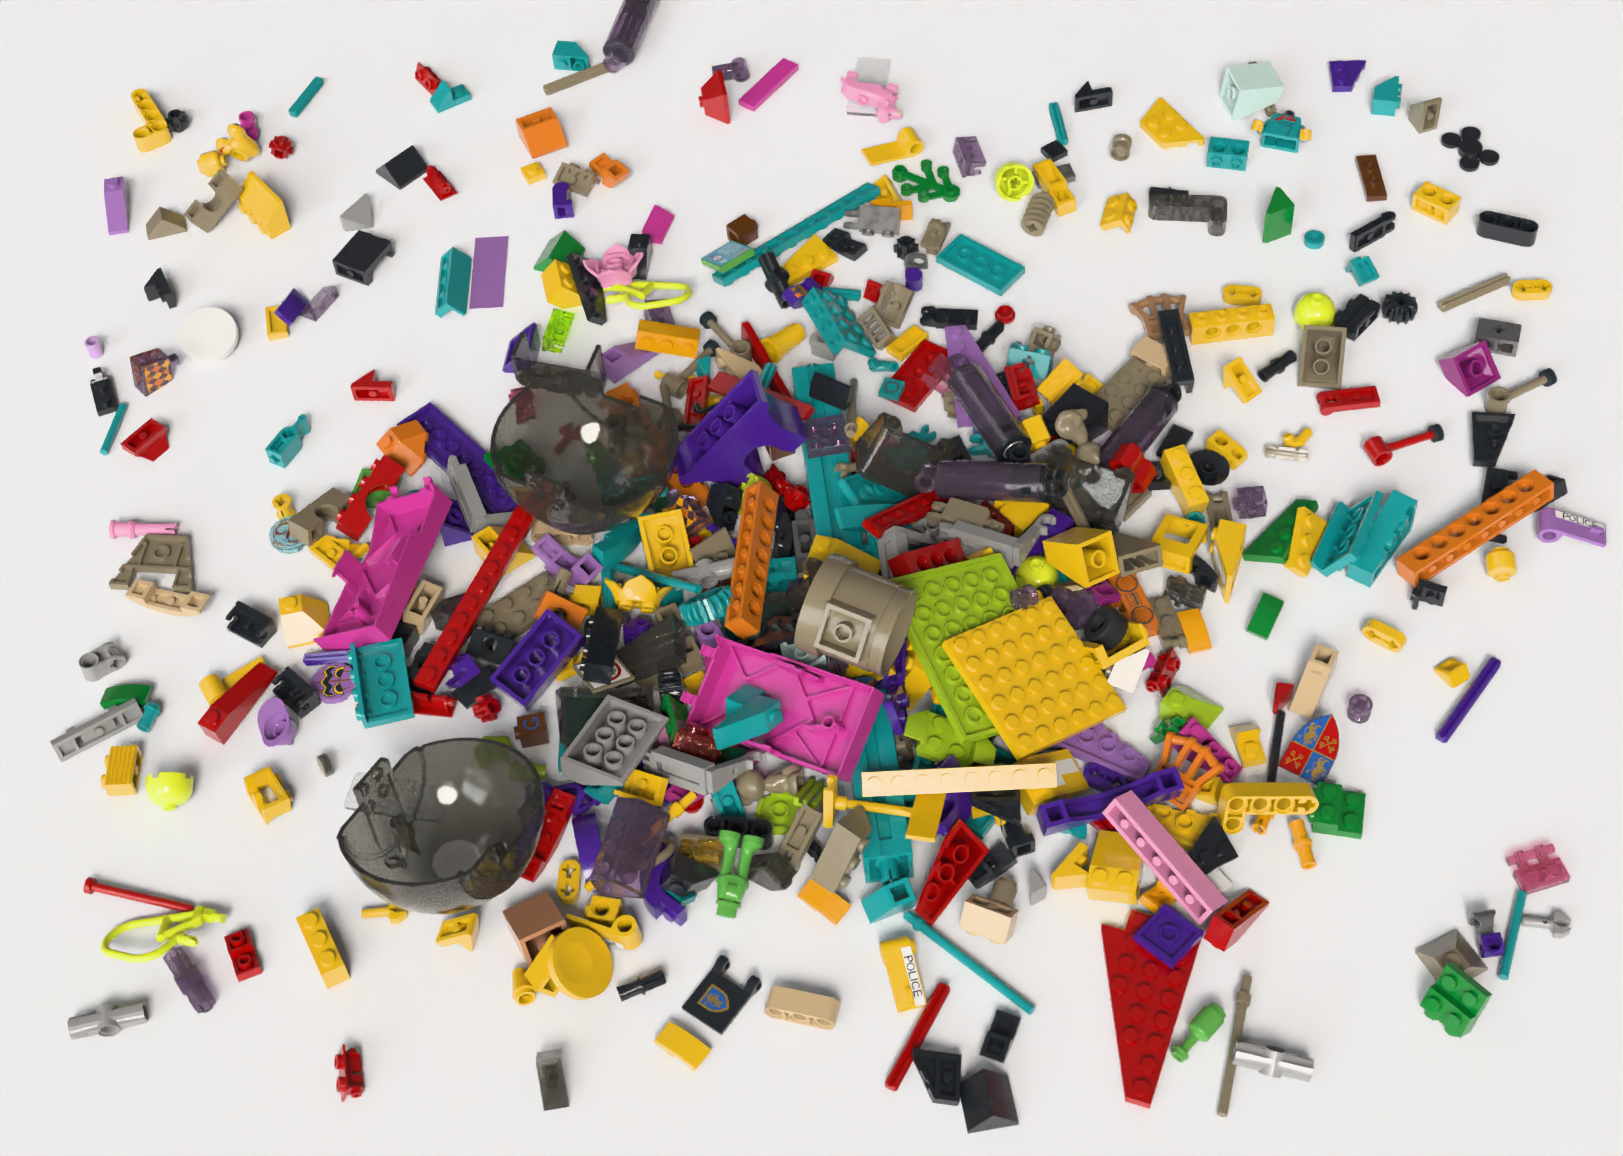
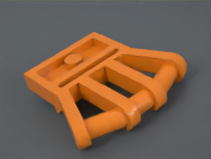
M1168 731L1165 737L1161 760L1153 772L1174 766L1177 767L1184 790L1179 797L1167 801L1186 812L1198 792L1201 791L1202 786L1215 776L1221 774L1226 768L1217 761L1211 752V748L1207 745L1199 744L1195 737L1176 735L1175 732ZM1173 745H1182L1183 748L1171 765L1169 762ZM1193 750L1197 753V756L1185 774L1179 769L1190 751ZM1206 760L1211 770L1195 781L1193 777L1203 761Z

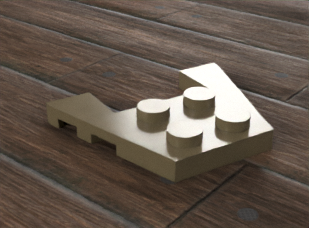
M145 534L132 551V557L126 564H122L118 569L119 574L116 578H112L109 581L111 589L129 590L136 572L176 574L172 585L174 592L190 593L194 591L191 549L188 536Z

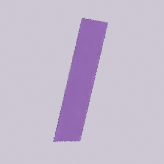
M508 236L475 238L469 309L503 307Z

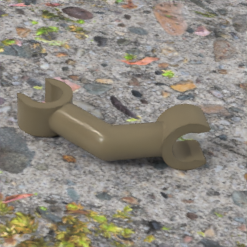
M840 462L836 464L834 472L842 471L840 478L847 477L848 473L854 471L860 473L866 471V469L859 462L850 464Z

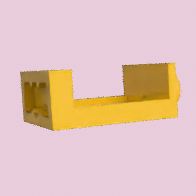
M1166 513L1151 539V542L1159 543L1161 546L1163 566L1160 567L1189 575L1192 570L1193 557L1201 543H1207L1209 525ZM1166 533H1170L1191 540L1189 543L1184 544L1166 539L1164 536Z
M1128 621V629L1122 641L1111 650L1105 651L1103 644L1082 641L1084 644L1083 648L1085 651H1089L1095 660V666L1100 669H1106L1150 644L1147 638L1148 631L1145 626L1132 621ZM1132 643L1131 645H1129V646L1123 648L1122 650H1120V651L1114 653L1113 655L1107 656V655H1109V654L1115 652L1116 650H1118V649L1124 647L1125 645Z

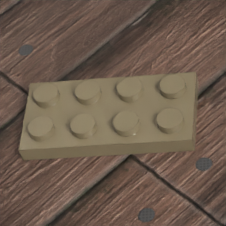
M1135 356L1095 394L1109 403L1108 429L1114 434H1117L1132 419V412L1143 399L1145 390L1150 386L1164 384L1167 381L1165 377Z
M546 571L542 572L485 608L476 625L481 630L483 626L496 630L495 634L499 636L507 633L516 638L530 630L537 622V619L532 616L542 594L548 591L550 586H553L555 580ZM566 593L565 597L562 598L569 601L570 596Z

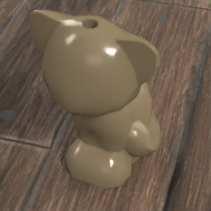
M1064 410L1058 414L1055 420L1057 434L1061 438L1071 440L1078 445L1075 450L1077 466L1082 472L1095 468L1100 462L1101 450L1098 443L1088 441V433L1084 424V420L1088 416V410Z
M792 764L766 778H763L757 770H744L737 776L735 784L742 806H749L753 802L760 800L765 790L775 794L789 792L795 796L805 785L804 769L802 766Z

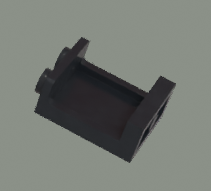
M358 230L334 257L332 262L336 275L369 286L373 282L371 276L373 269L385 255L392 258L395 254L391 241Z

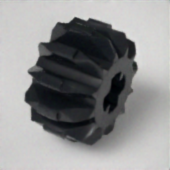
M1402 290L1399 293L1392 291L1391 295L1386 294L1381 306L1383 318L1389 319V323L1397 322V325L1400 322L1407 324L1408 321H1413L1418 310L1416 297H1411L1410 292L1404 294Z
M672 670L659 673L657 678L660 702L662 703L664 695L669 694L684 705V702L680 701L683 693L680 673Z

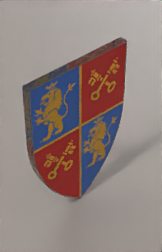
M1324 715L1305 724L1294 735L1278 767L1315 785L1318 784V781L1325 782L1337 758L1340 744L1339 731L1333 715Z

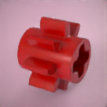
M275 136L268 146L271 148L270 153L277 159H287L294 149L291 146L292 141L286 136Z
M802 485L788 486L783 493L785 496L784 504L792 511L796 512L801 508L805 510L810 504L808 500L810 498L809 491Z
M491 693L475 698L477 703L472 705L475 718L481 719L482 723L498 719L496 714L501 711L498 699L492 697Z

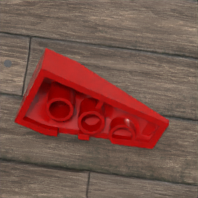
M960 819L944 837L915 908V912L925 919L929 926H933L989 852L985 844Z

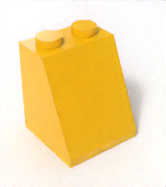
M1074 527L1042 541L1047 563L1084 588H1088L1120 573L1111 530Z

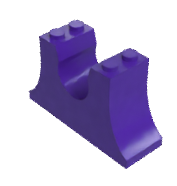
M751 369L672 450V455L680 483L690 485L697 482L717 481L740 487L742 482L747 483L750 479L746 477L749 473L757 474L766 479L757 450L758 447L774 446L782 451L794 452L807 437L797 407L767 393L763 388L759 372Z

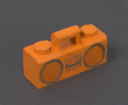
M1132 574L1125 577L1115 575L1108 578V582L1121 594L1119 602L1109 604L1108 606L1115 610L1118 607L1120 613L1127 618V621L1138 622L1144 625L1148 631L1147 638L1156 636L1158 634L1159 621L1136 575Z

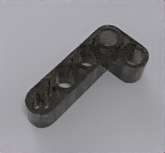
M1157 193L1149 197L1148 217L1158 221L1208 222V233L1218 237L1224 235L1226 231L1227 199L1219 195Z

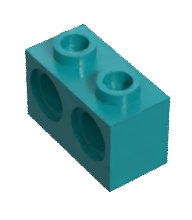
M1211 136L1206 167L1245 171L1250 141Z
M795 557L770 559L765 594L798 591Z

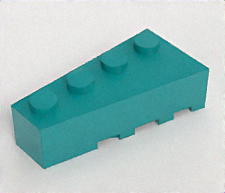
M1396 490L1392 491L1377 515L1374 525L1368 531V539L1360 550L1361 556L1354 563L1350 562L1346 565V577L1369 588L1373 585L1411 531L1418 500Z

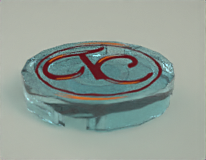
M292 516L276 521L270 529V543L278 552L292 554L303 550L305 544L290 537L288 520Z

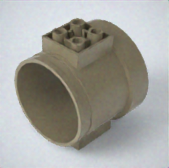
M831 553L817 571L805 597L795 630V647L817 657L825 654L867 672L876 673L877 676L884 677L893 666L903 646L914 616L918 592L913 588L909 589L900 583L859 568L857 561Z

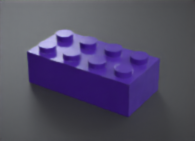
M547 608L489 680L496 688L528 712L581 649L585 639L582 634Z

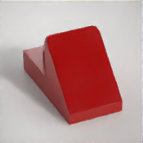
M376 370L365 374L351 383L350 386L354 401H395L396 399L393 382L378 381Z

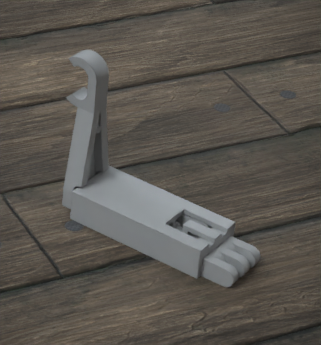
M449 456L446 472L470 533L476 534L489 525L505 527L513 512L486 514L466 464L460 465L456 456ZM538 508L526 509L536 513L537 516H543V512Z
M1051 514L1041 515L1019 538L957 520L954 525L941 522L939 523V543L958 538L966 555L991 547L995 554L1001 552L1008 568L1012 569L1014 566L1020 567L1040 535H1047V526L1043 525H1056V517Z
M893 526L886 530L881 539L877 541L882 577L887 579L894 578L888 565V560L908 552V545L927 547L938 544L939 534L936 535L935 540H932L928 529L922 533L899 526Z
M660 746L656 749L650 748L642 758V761L646 764L643 766V771L668 778V783L707 796L720 791L744 770H753L754 761L767 762V756L764 751L754 750L740 758L715 765L712 762Z

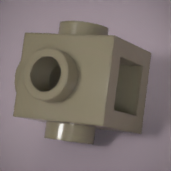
M1045 325L1044 328L1035 327L1030 335L1028 346L1035 349V351L1037 348L1048 349L1049 354L1054 355L1060 348V338L1062 335L1055 333L1056 329Z

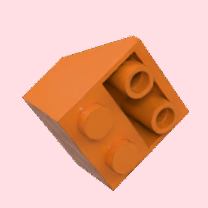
M551 107L515 119L519 138L532 159L568 147L559 120Z

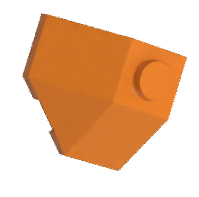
M413 420L389 428L376 445L384 455L405 467L407 475L413 477L426 462L424 448L425 442H428L429 433L419 421Z

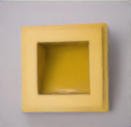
M1449 658L1434 668V672L1451 688H1456L1470 678L1467 664L1453 658Z

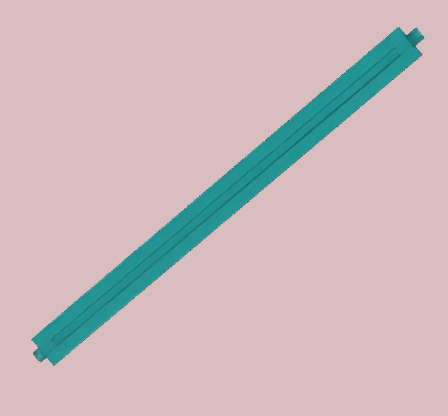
M810 363L806 366L792 368L794 397L798 401L812 405L815 409L803 426L807 439L801 445L816 535L837 538L853 547L856 544L863 545L861 532L840 530L834 511L838 507L853 506L837 484L841 479L842 471L834 472L837 463L850 464L842 412L836 407L809 396L814 372L836 380L834 363H813V366ZM833 658L835 674L843 677L840 660ZM878 681L875 682L874 685H873V687L876 688V689H877ZM878 689L879 691L885 694L883 701L886 700L887 691L883 689ZM882 701L851 778L853 800L905 807L903 795L862 796L861 772L899 770L893 729ZM865 811L872 828L868 837L870 843L866 850L861 853L865 882H881L882 886L890 884V879H892V882H895L905 877H914L911 839L906 838L908 828L907 817Z

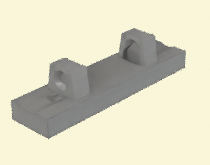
M135 698L119 706L115 704L108 708V712L76 728L72 726L65 730L67 733L51 740L50 743L61 763L137 724L143 713Z

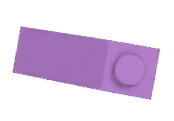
M124 177L104 179L109 235L129 233L130 193Z

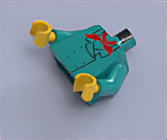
M1291 110L1285 111L1284 114L1274 113L1271 119L1266 121L1253 119L1251 130L1262 134L1261 147L1297 154L1299 142L1311 141L1312 130L1306 129L1304 125H1301V118L1296 117L1295 113Z

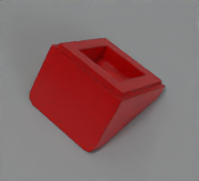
M813 269L810 275L821 287H830L834 280L832 274Z
M1277 682L1272 713L1276 715L1277 711L1282 710L1292 699L1294 684Z

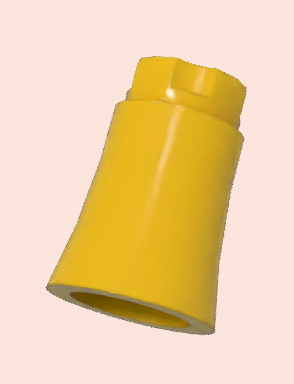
M792 323L778 332L762 338L760 342L772 363L776 364L792 349L800 345L805 340L806 334L804 328L799 323Z

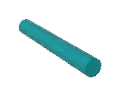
M120 403L100 449L102 455L108 454L127 409V405L124 403Z

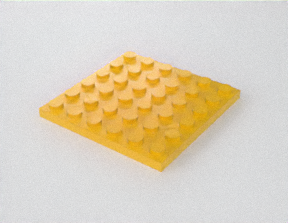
M1051 596L949 638L941 645L1017 762L1118 716L1127 709L1112 685L1107 682L1108 679L1102 670L1095 666V660L1089 651H1085L1083 642Z

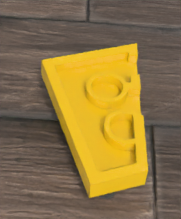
M814 234L782 266L789 273L788 285H796L810 277L813 269L822 271L838 262V255Z

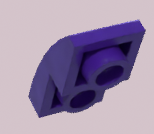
M293 288L273 313L290 326L309 301Z

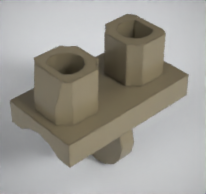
M931 219L921 241V247L926 248L927 254L938 255L951 228V222Z

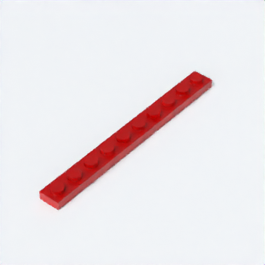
M516 506L415 677L414 684L434 693L437 691L537 519L536 513Z

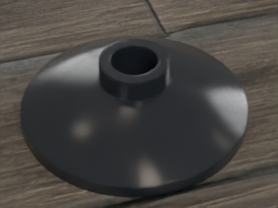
M1199 450L1190 455L1203 485H1218L1228 478L1230 472L1229 463L1218 452Z

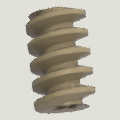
M1038 192L1032 195L1021 220V227L1025 233L1034 237L1041 236L1044 233V229L1053 211V206H1055V201L1049 194Z

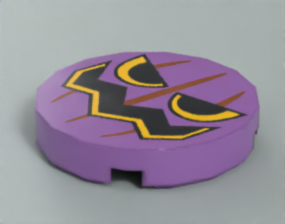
M332 663L317 670L313 675L311 687L316 690L321 702L336 704L347 700V697L353 694L352 689L356 688V686L351 681L350 670L352 668L343 663Z

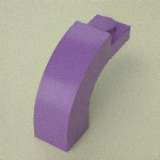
M548 533L531 548L546 564L544 569L555 578L559 568L570 571L572 576L567 585L575 587V584L587 585L604 568L589 552L582 558L572 556Z

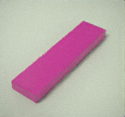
M785 58L781 59L738 100L739 105L754 112L799 70L798 64Z

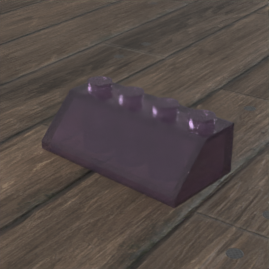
M617 797L589 879L599 895L644 899L671 817L668 812L640 798Z

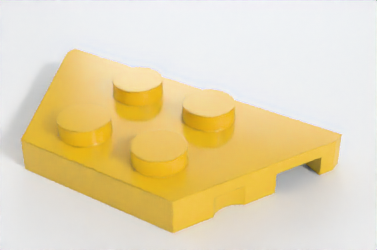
M1162 97L1158 98L1140 121V128L1162 149L1187 147V143L1198 142V146L1205 143V138Z

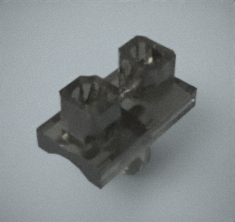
M1170 575L1167 578V585L1163 596L1169 595L1170 599L1175 601L1174 606L1178 608L1185 605L1191 609L1199 608L1201 611L1207 587L1201 584L1196 586L1190 584L1185 577L1180 575L1177 577Z

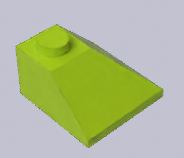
M1186 685L1176 686L1160 702L1159 719L1166 720L1171 717L1180 716L1187 722L1194 717L1208 730L1224 711V708Z

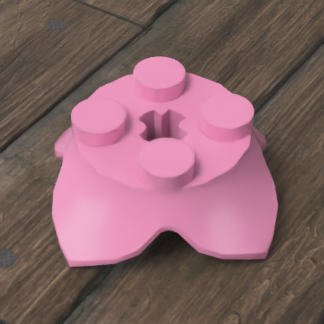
M615 243L604 253L602 262L599 259L583 260V264L601 283L602 288H608L616 284L629 285L633 282L632 278L637 274L638 264L644 254L643 252H638L633 256L628 249Z

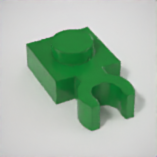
M1180 716L1171 717L1166 720L1161 719L1153 726L1154 732L1149 739L1155 745L1163 742L1168 731L1177 734L1179 732L1178 728L1186 722Z

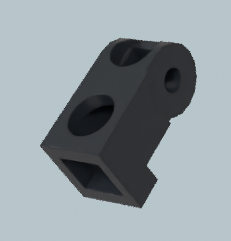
M1007 821L1004 825L1001 824V832L1010 853L1015 858L1035 852L1034 836L1032 833L1025 834L1021 821L1020 826H1015Z

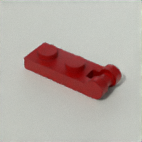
M1376 386L1324 391L1316 395L1317 403L1320 404L1319 410L1323 416H1328L1333 412L1380 407L1381 402Z

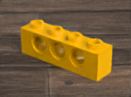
M1271 303L1188 313L1189 340L1191 345L1272 336L1274 333L1275 315Z

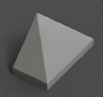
M365 193L339 216L344 231L373 228L372 207L368 194Z

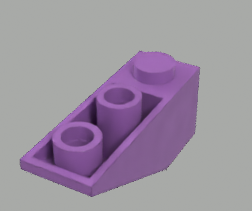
M636 342L615 345L598 356L601 373L615 384L659 353L635 349Z

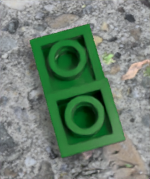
M1263 593L1246 632L1267 641L1285 601Z
M124 684L108 687L105 689L99 704L105 710L115 704L119 706L135 698L139 707H143L148 703L153 688L150 685Z

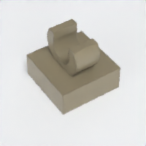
M945 391L943 397L944 411L948 412V418L956 419L953 392Z

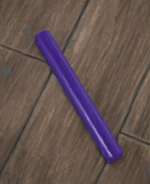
M1490 657L1437 731L1436 739L1442 743L1448 742L1500 668L1501 661L1499 659Z

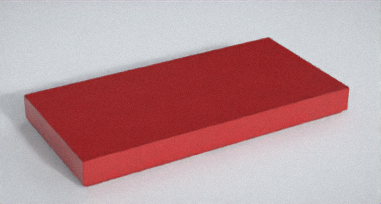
M924 339L891 377V379L905 382V389L899 401L886 400L915 413L950 371L947 349Z

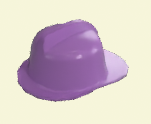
M279 698L266 700L262 704L257 717L258 727L264 744L268 747L293 745V737L296 734L297 725L289 716L285 703Z

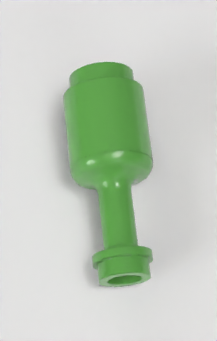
M1211 1002L1208 1005H1204L1188 1024L1189 1036L1180 1046L1175 1045L1171 1051L1174 1059L1183 1063L1189 1058L1187 1053L1197 1041L1207 1042L1222 1026L1226 1017L1224 1010L1220 1006Z

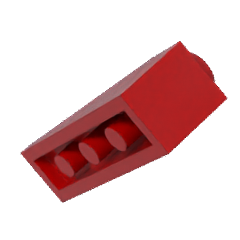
M260 662L219 697L198 721L197 724L205 735L224 745L278 672Z

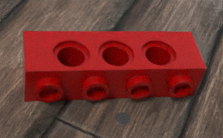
M956 538L902 553L887 562L895 578L967 561L959 539Z

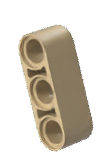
M537 516L532 527L531 540L537 543L548 533L559 545L589 546L593 543L596 523L589 517Z
M782 986L771 987L764 1013L774 1019L832 1030L835 1027L841 1003L829 996Z

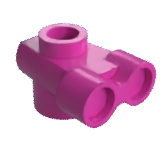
M244 111L238 116L240 126L245 129L247 136L256 140L259 130L256 128L257 118L251 111Z

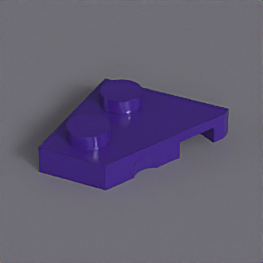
M1366 60L1329 61L1328 69L1332 92H1352L1362 70L1366 67Z
M896 684L891 686L890 692L887 693V699L883 701V705L894 734L900 735L904 734L908 717L906 707H909L910 700L908 693H904L902 685Z

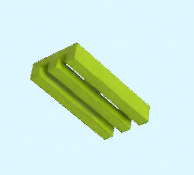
M810 778L795 795L793 804L799 807L805 804L817 810L823 803V790L827 785L824 786V781L821 780L815 783V778ZM819 791H821V793L815 798V795Z

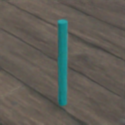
M1521 890L1517 891L1504 954L1502 956L1498 974L1501 980H1508L1527 897V893Z

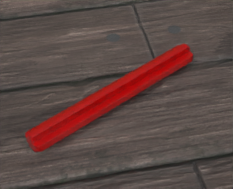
M939 982L885 1080V1087L893 1092L898 1090L913 1062L911 1057L912 1049H920L950 993V986L948 984Z

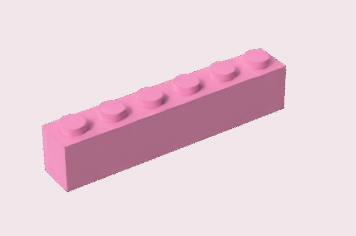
M1132 790L1116 797L1102 812L1198 925L1213 918V915L1229 902Z

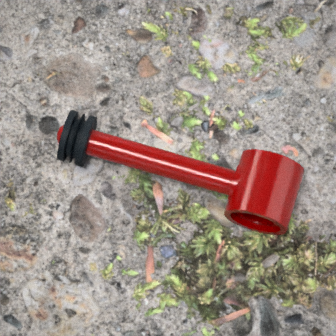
M1435 424L1429 426L1427 432L1391 443L1385 442L1381 436H1374L1364 443L1363 450L1373 465L1379 467L1387 464L1392 459V451L1427 440H1431L1433 443L1442 441L1444 439V431L1441 425Z

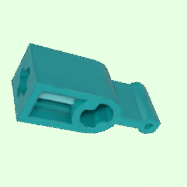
M299 415L298 420L293 426L283 428L265 448L270 463L285 469L302 449L301 440L311 431L306 415Z

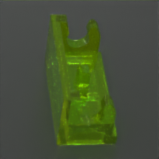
M553 308L543 336L542 351L562 353L563 349L557 348L554 345L565 346L575 313Z

